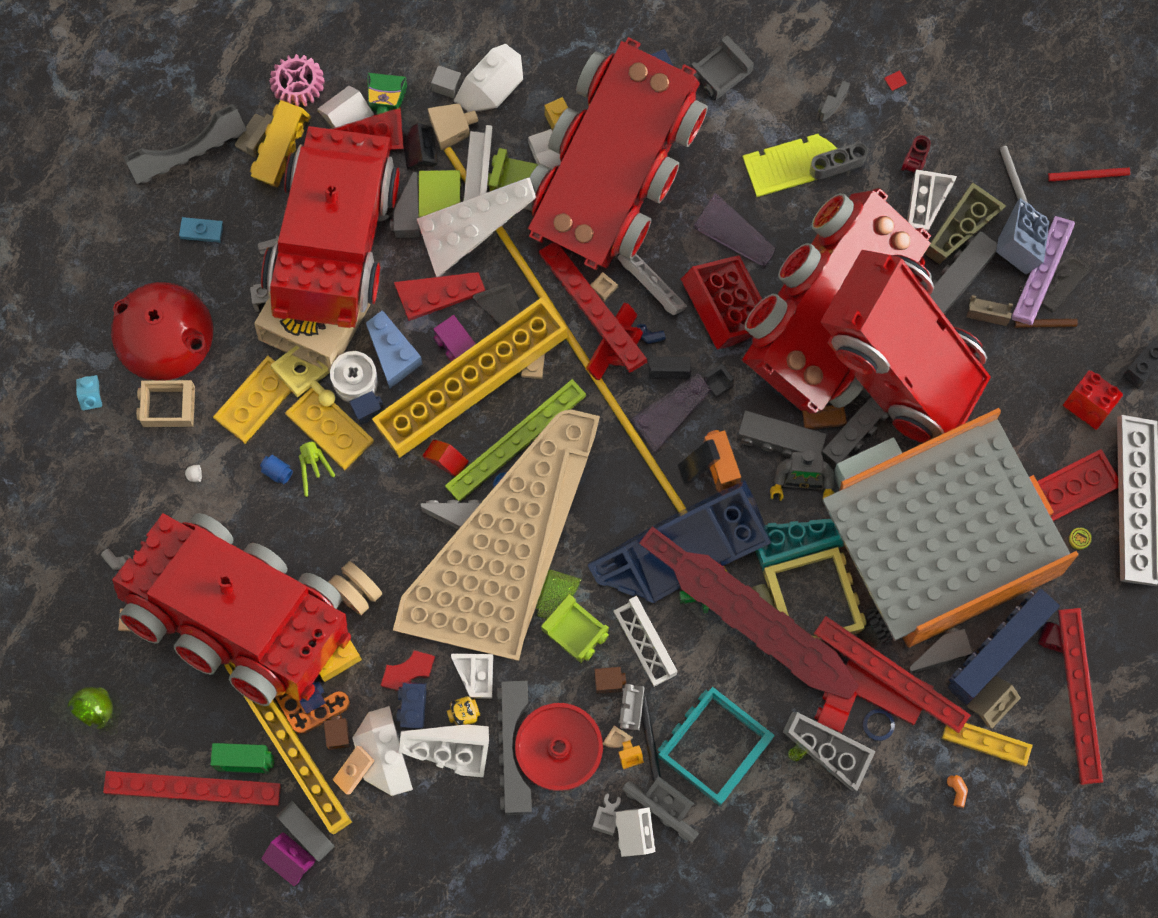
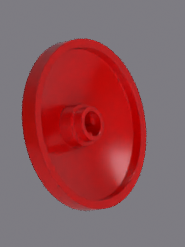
M552 703L534 710L526 717L516 736L515 751L522 772L531 782L550 791H568L583 785L594 775L601 762L603 741L599 727L587 712L571 704Z

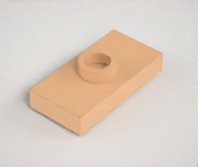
M357 746L333 778V781L345 794H351L375 760L361 746Z

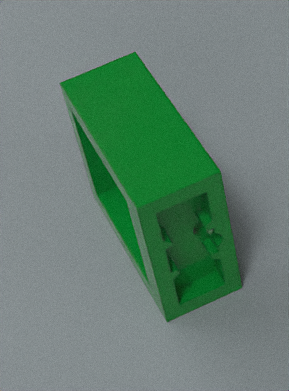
M212 743L211 766L217 772L269 774L270 768L274 767V755H271V751L266 745Z

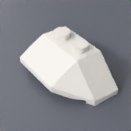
M507 44L491 49L466 76L454 102L460 104L461 108L466 112L498 108L523 80L521 55Z
M390 706L368 712L353 736L355 748L361 746L375 760L363 776L364 780L391 796L413 790L403 753L399 752L400 742Z

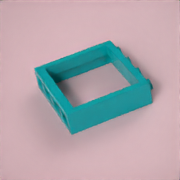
M712 687L709 691L705 690L700 695L698 700L701 702L696 708L692 706L685 714L686 721L682 725L680 723L676 725L671 732L674 735L669 742L665 740L658 749L660 751L658 758L720 807L775 735ZM712 699L761 737L757 745L718 794L668 756Z

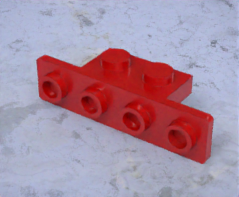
M623 303L615 318L637 345L643 334L640 328L631 327L637 317V313L628 303ZM602 339L586 367L595 380L601 379L609 364L624 366L604 339Z

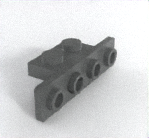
M658 777L647 793L630 780L622 787L630 799L640 802L643 808L650 807V813H654L661 818L660 821L665 826L672 827L678 831V835L682 839L693 842L699 835L696 830L682 820L694 803L662 778Z

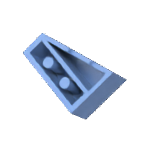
M383 310L366 322L389 389H391L422 365L421 356Z

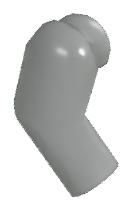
M106 549L101 554L103 559L114 570H120L128 558H131L129 555L116 557L110 549Z

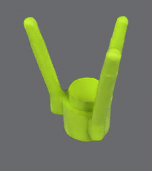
M308 442L300 446L301 455H299V459L301 462L305 497H308L306 463L312 465L318 478L320 474L316 461L320 458L330 475L335 477V473L323 456L321 448L317 449L315 442Z

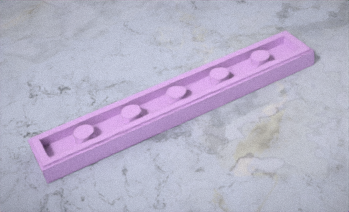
M1057 216L1054 217L1048 231L1044 263L1031 271L1013 312L1012 320L1032 326L1075 226L1074 221Z

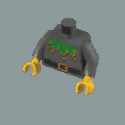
M806 450L803 453L793 452L789 459L778 464L774 478L775 486H772L770 489L771 499L773 500L775 493H779V501H781L784 496L781 485L783 487L818 490L825 488L826 491L823 493L824 499L835 493L832 490L834 488V471L827 462H823L821 454H814L811 450Z

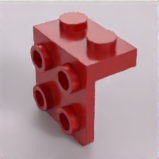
M1088 371L1062 406L1097 430L1122 398L1123 393L1117 387L1105 381L1099 374Z

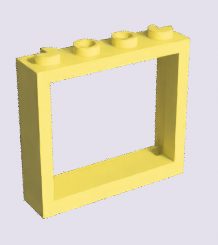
M838 547L764 568L763 575L775 608L788 615L776 573L833 557L855 623L843 628L853 635L863 632L866 619L864 614L859 612L857 606L860 605L857 593L852 591L851 585H853L851 574L849 572L846 573L844 567L846 559L844 553H840Z

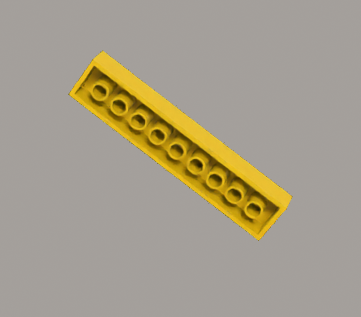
M541 297L372 418V420L398 457L401 458L568 337L567 328Z

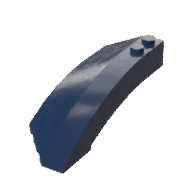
M745 480L653 526L684 551L708 555L722 566L772 543L755 498ZM650 528L587 564L598 584L617 588L618 591L632 596H640L652 603L681 588L674 570L639 544Z

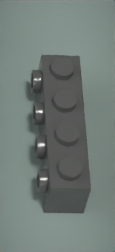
M870 397L822 451L823 461L827 462L835 470L838 463L850 458L849 455L854 450L857 452L864 445L863 439L867 435L871 437L878 429L876 426L880 420L884 422L890 414L883 411L876 401Z

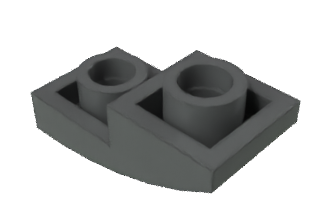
M842 81L840 87L836 86L833 96L828 95L825 102L821 101L818 112L821 113L819 121H825L840 107L848 93L850 83Z

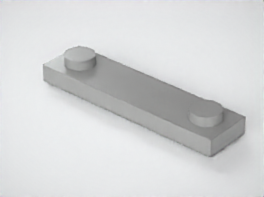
M621 254L617 257L622 266L629 270L656 297L667 312L676 315L685 310L687 305L637 254L632 259Z

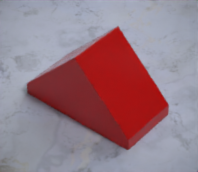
M433 439L422 456L453 477L462 472L469 463L451 444Z

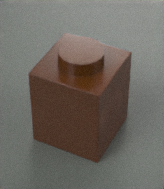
M621 667L594 670L596 694L622 692V686L626 684V675L621 673Z
M332 716L329 717L328 721H324L328 750L349 748L350 739L346 718Z

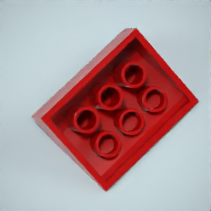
M740 255L691 267L681 278V281L716 349L730 347L753 337L746 331L745 323L750 312L762 300V297Z

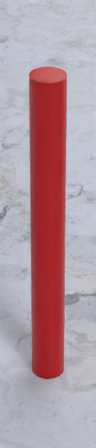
M1130 168L1048 173V181L1129 176Z

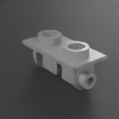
M625 684V688L622 689V703L624 707L621 708L620 721L618 722L621 729L640 730L645 687Z

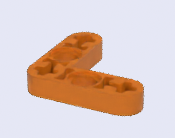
M335 692L324 698L325 702L333 705L336 703L337 697H340V699L345 698L343 706L335 705L332 707L333 713H331L326 704L320 706L324 707L327 713L324 718L318 719L315 717V710L307 714L300 702L289 695L285 697L275 696L290 725L298 734H305L323 724L324 721H328L329 717L337 716L346 711L350 705L349 698L344 692ZM290 699H294L297 702V707L293 711H288L285 708L286 702ZM299 713L303 721L307 720L305 728H296L298 721L295 716L292 719L290 716Z

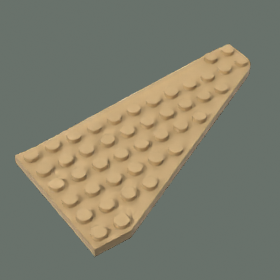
M564 410L551 420L402 595L393 631L519 661L528 627L595 439L600 416L575 410Z

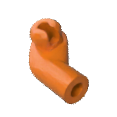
M951 775L947 778V785L953 787L956 792L953 805L964 808L968 788L962 777Z

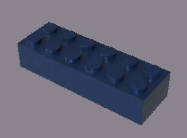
M1040 588L1037 593L1032 590L1021 602L1022 608L1018 605L1006 618L1008 623L1003 621L991 634L994 638L989 636L977 649L980 653L978 654L975 651L965 661L963 666L966 668L963 669L960 666L948 679L951 684L947 688L965 705L984 688L1060 607L1044 590Z

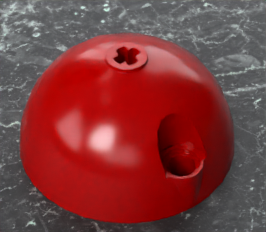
M169 282L146 284L135 289L124 299L114 304V316L111 325L113 348L121 363L130 372L139 377L154 381H167L179 378L194 370L204 360L210 350L213 339V322L210 312L204 302L194 292L184 286ZM195 344H202L200 349H193V346Z

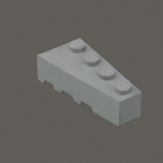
M792 712L783 733L852 791H858L875 751L798 712Z

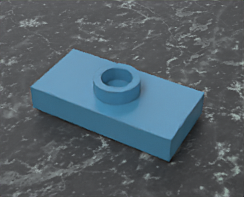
M182 217L179 237L186 240L221 243L223 221Z

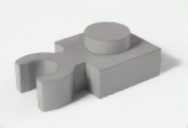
M607 793L603 800L605 808L598 807L592 829L613 836L616 828V812L614 810L619 807L621 798L618 797L616 803L611 804L608 801L609 794Z

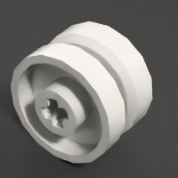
M350 351L339 355L333 362L330 369V379L336 394L343 401L349 402L371 391L375 394L378 387V375L372 359L366 354Z

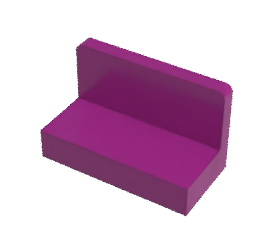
M284 832L270 843L262 857V861L292 886L298 884L303 874L316 861L313 856Z

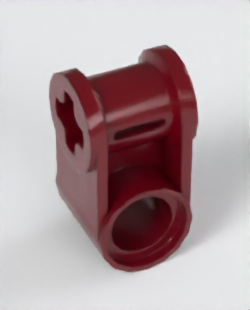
M923 135L915 137L905 157L901 171L907 170L915 173L916 170H923L931 146L928 137ZM916 145L924 146L925 150L917 149Z
M1045 622L1038 644L1063 653L1060 626L1052 622Z

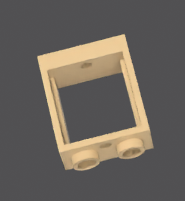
M192 380L141 381V388H138L137 391L140 408H137L136 414L137 420H140L143 427H194L195 386ZM150 392H183L182 418H149Z

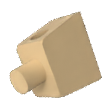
M460 104L428 109L429 119L441 150L469 137L468 125L478 122L475 110L463 113Z

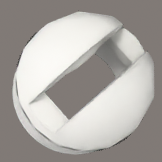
M192 465L186 469L185 475L190 482H201L202 473L200 465Z

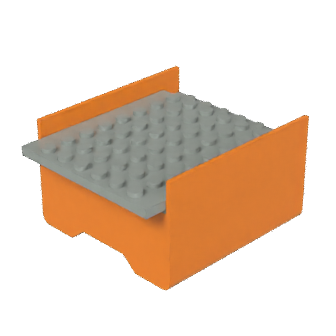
M999 408L842 481L839 492L822 500L893 640L903 638L908 648L1063 575L1078 556L1077 551L1070 554L1050 517L1054 512L1034 475L1028 476L999 423L998 417L1001 413Z

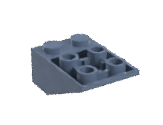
M1021 198L1018 199L998 238L996 252L1024 274H1028L1044 263L1050 221L1046 216L1036 211L1029 203H1026Z

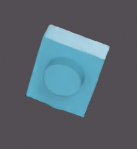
M97 375L76 379L77 398L81 409L88 410L102 407Z

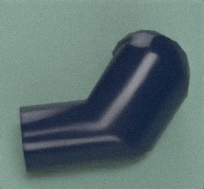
M645 324L637 325V328H640L643 332L640 339L645 343L651 344L666 340L664 330L652 333Z

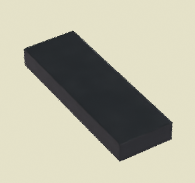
M713 439L704 442L678 464L685 484L694 481L720 459Z

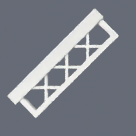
M486 125L485 133L470 131L463 201L487 192L492 126Z
M637 596L629 599V603L614 610L613 612L653 686L655 687L676 676L677 669ZM631 608L635 615L633 622L624 621L620 613ZM634 627L643 630L645 634L643 641L633 639L631 634ZM646 637L650 644L645 643ZM644 646L654 650L653 660L646 659L641 654ZM653 666L663 667L666 675L656 680L652 674Z

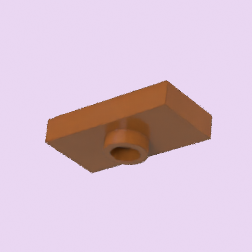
M829 405L816 413L802 411L804 428L814 430L840 427L847 424L844 407L837 408Z

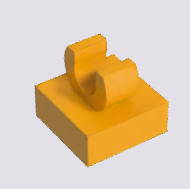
M630 740L622 742L623 751L619 752V757L623 769L644 763L639 745L633 747Z

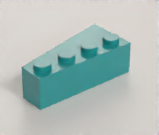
M832 519L810 520L809 522L801 523L794 521L787 524L768 523L765 526L772 543L755 550L762 571H764L766 567L833 548L843 547L844 542Z

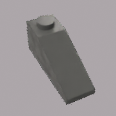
M417 172L412 173L394 210V219H390V229L394 231L396 238L420 237V227L417 218H419Z
M952 628L945 631L946 634L914 662L907 672L914 674L969 658L973 652L965 629L958 631V628Z

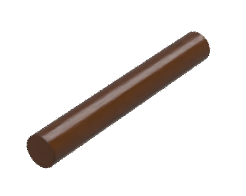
M1034 319L1032 326L1014 320L1015 328L1077 327L1078 325L1077 319Z

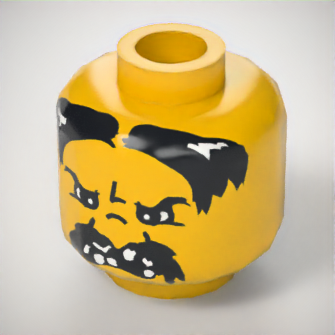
M468 696L452 701L450 703V710H447L450 723L455 722L456 726L476 723L477 716H480L475 699L471 700Z

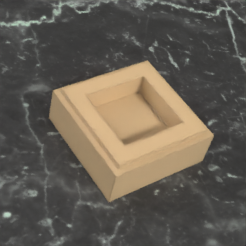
M602 272L591 284V287L605 302L618 288V284Z

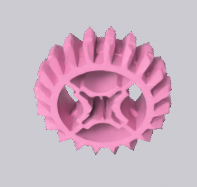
M297 54L294 56V59H291L289 55L287 56V61L280 59L281 65L275 64V71H271L272 78L269 80L271 91L274 93L275 98L290 104L295 103V106L298 107L300 103H303L306 107L307 101L314 103L313 97L319 98V91H323L322 84H324L323 71L320 69L319 64H314L312 58L307 60L305 55L301 59H299ZM309 73L313 77L311 84H308L306 80ZM283 78H286L288 82L285 89L281 86Z

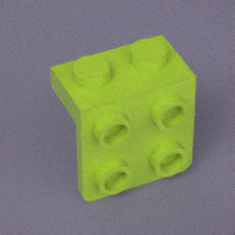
M499 148L498 154L493 156L492 167L494 168L492 173L488 174L487 185H489L490 191L529 178L538 164L511 159L508 157L506 149Z

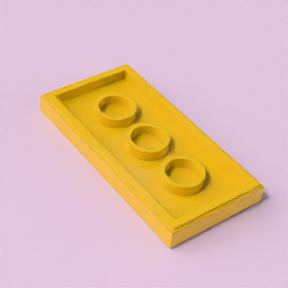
M269 356L260 363L213 416L218 423L244 444L247 443L291 393L287 385L271 369V364L275 361Z
M311 387L285 414L345 471L374 442V439L335 403L331 406H323L319 402V395Z

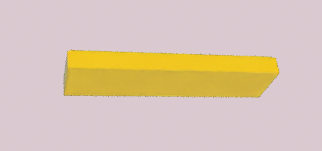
M965 723L960 733H956L945 725L942 736L943 740L1022 766H1027L1032 749L1031 744Z

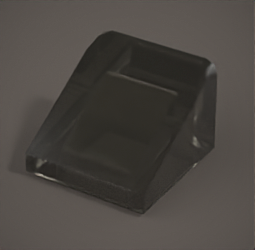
M871 625L857 635L859 639L875 650L880 648L882 644Z

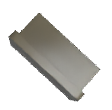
M254 114L246 126L247 131L243 132L239 137L235 147L256 158L260 144L265 141L267 125L272 123L273 116L266 114L265 117Z
M994 676L967 707L980 715L986 726L993 729L1021 697L1012 684Z

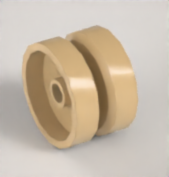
M348 561L341 568L342 574L348 581L339 575H334L328 583L340 593L342 601L348 607L362 616L369 608L367 601L362 595L369 601L375 602L382 595V592L361 569L351 561Z

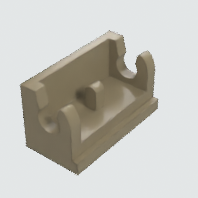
M972 295L969 299L966 318L1007 326L1011 319L1012 313L1010 312L1013 304L1008 303V305L986 301L977 299L975 295Z

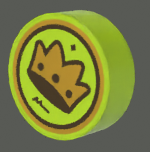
M1076 528L1069 535V543L1074 549L1083 550L1091 543V534L1085 528Z

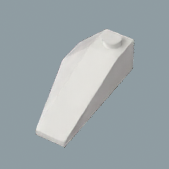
M457 725L401 731L399 752L422 761H432L440 768L448 767L455 770V773L459 775L483 777L489 744V726Z

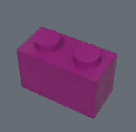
M454 315L434 328L435 336L433 339L439 347L443 346L447 351L445 355L450 362L476 345Z

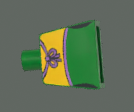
M368 73V103L371 111L376 112L377 115L400 108L407 90L406 77Z

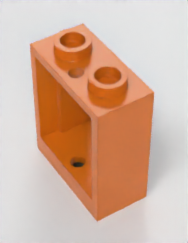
M719 430L711 431L704 438V442L711 439L714 440L720 455V459L709 468L718 493L741 481V475L725 430L721 432Z

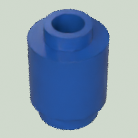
M274 455L266 456L260 465L262 468L261 473L277 483L285 484L293 473L288 464Z

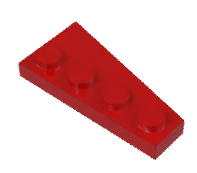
M401 107L331 128L333 130L389 137L390 149L404 148Z
M478 272L394 282L408 321L486 293Z

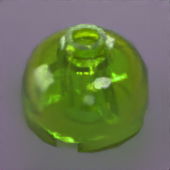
M101 687L82 688L68 702V707L70 705L73 707L71 712L75 717L88 726H91L92 723L98 725L97 729L104 728L113 713V705L109 694Z

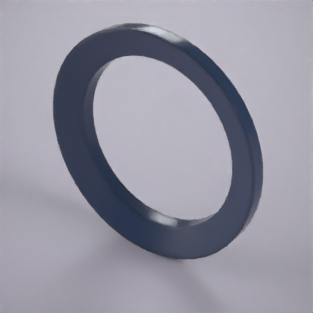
M875 709L865 716L863 729L869 738L883 741L888 739L894 732L895 722L887 711ZM882 713L889 718L891 728L886 735L875 736L869 731L867 722L871 715Z

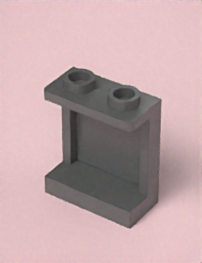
M727 35L721 40L719 47L697 64L693 62L691 68L696 70L694 76L703 86L706 94L713 96L717 100L752 73L754 63Z

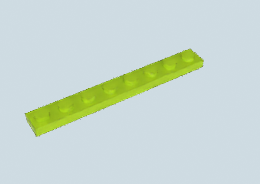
M573 379L447 483L445 488L457 501L461 502L534 441L558 413L564 410H571L586 397V393Z

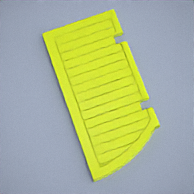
M814 134L807 137V143L803 144L802 139H797L764 149L765 155L760 156L759 151L743 155L742 158L756 197L818 180L810 175L809 170L812 159L816 155L837 148L827 139L819 136V134ZM841 159L834 160L837 163H843ZM822 165L815 166L817 169H824Z

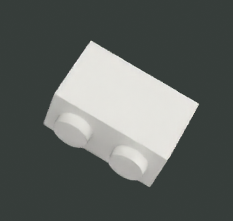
M650 807L616 812V826L619 834L618 845L621 850V857L655 852Z

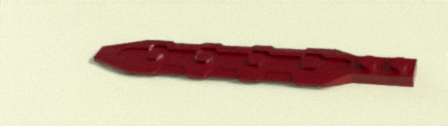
M653 526L639 543L674 570L680 587L684 592L696 601L702 602L722 617V620L730 627L736 628L755 642L756 646L767 655H772L788 667L792 674L808 686L846 699H850L859 687L836 651L795 624L791 617L783 611H778L762 599L759 593L738 581L710 556L684 551Z

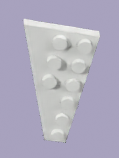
M530 178L417 218L436 277L444 274L447 269L455 265L458 260L471 252L493 234L496 229L504 225L507 220L536 198Z

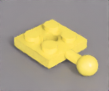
M297 345L271 364V369L297 397L312 387L319 395V402L323 406H331L334 403V393L331 390H325L318 383V381L330 373L328 367L317 360L322 367L321 369L293 356L292 353L300 348ZM298 365L306 367V370L302 373H298L294 369Z

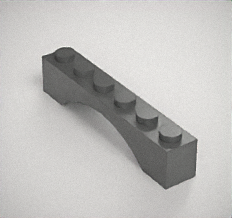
M231 104L215 112L206 128L188 143L167 150L141 148L123 158L136 183H146L153 176L164 174L175 165L185 164L193 156H201L212 147L222 146L230 138L240 137L247 129L237 108Z
M528 681L501 682L502 688H497L498 701H502V709H498V723L502 722L503 731H499V744H503V753H499V765L504 766V774L500 775V788H504V796L500 797L501 810H505V815H532L531 789L517 771L513 757V737L516 726L522 714L529 706Z

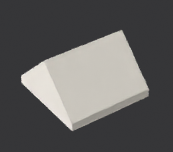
M351 86L346 87L317 109L332 128L374 116L360 91Z

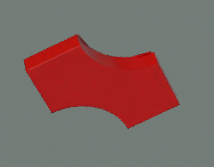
M414 650L406 662L394 666L387 665L381 687L398 691L399 687H403L404 682H410L420 677L429 678L435 656Z

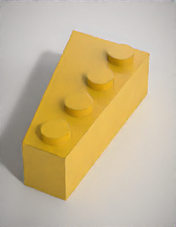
M280 100L279 105L276 104L274 107L272 123L267 125L265 141L260 144L258 148L259 156L257 161L253 162L250 170L252 173L251 177L255 180L277 188L286 171V160L290 152L293 153L296 150L295 141L301 138L304 133L303 124L304 122H309L311 118L303 108Z

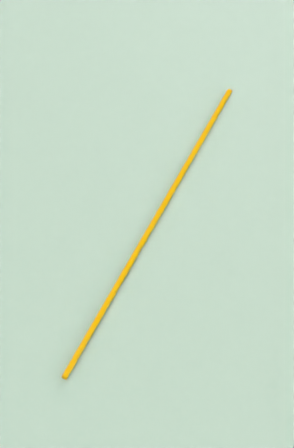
M446 148L444 150L445 154L455 169L460 170L461 178L465 183L466 169L452 148ZM500 226L495 231L538 297H542L566 326L568 332L566 340L586 369L590 361L503 226ZM589 373L678 512L686 509L602 378L595 380Z

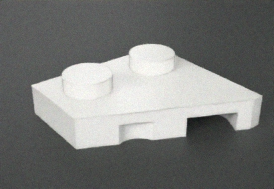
M451 654L454 665L470 698L492 699L493 654Z

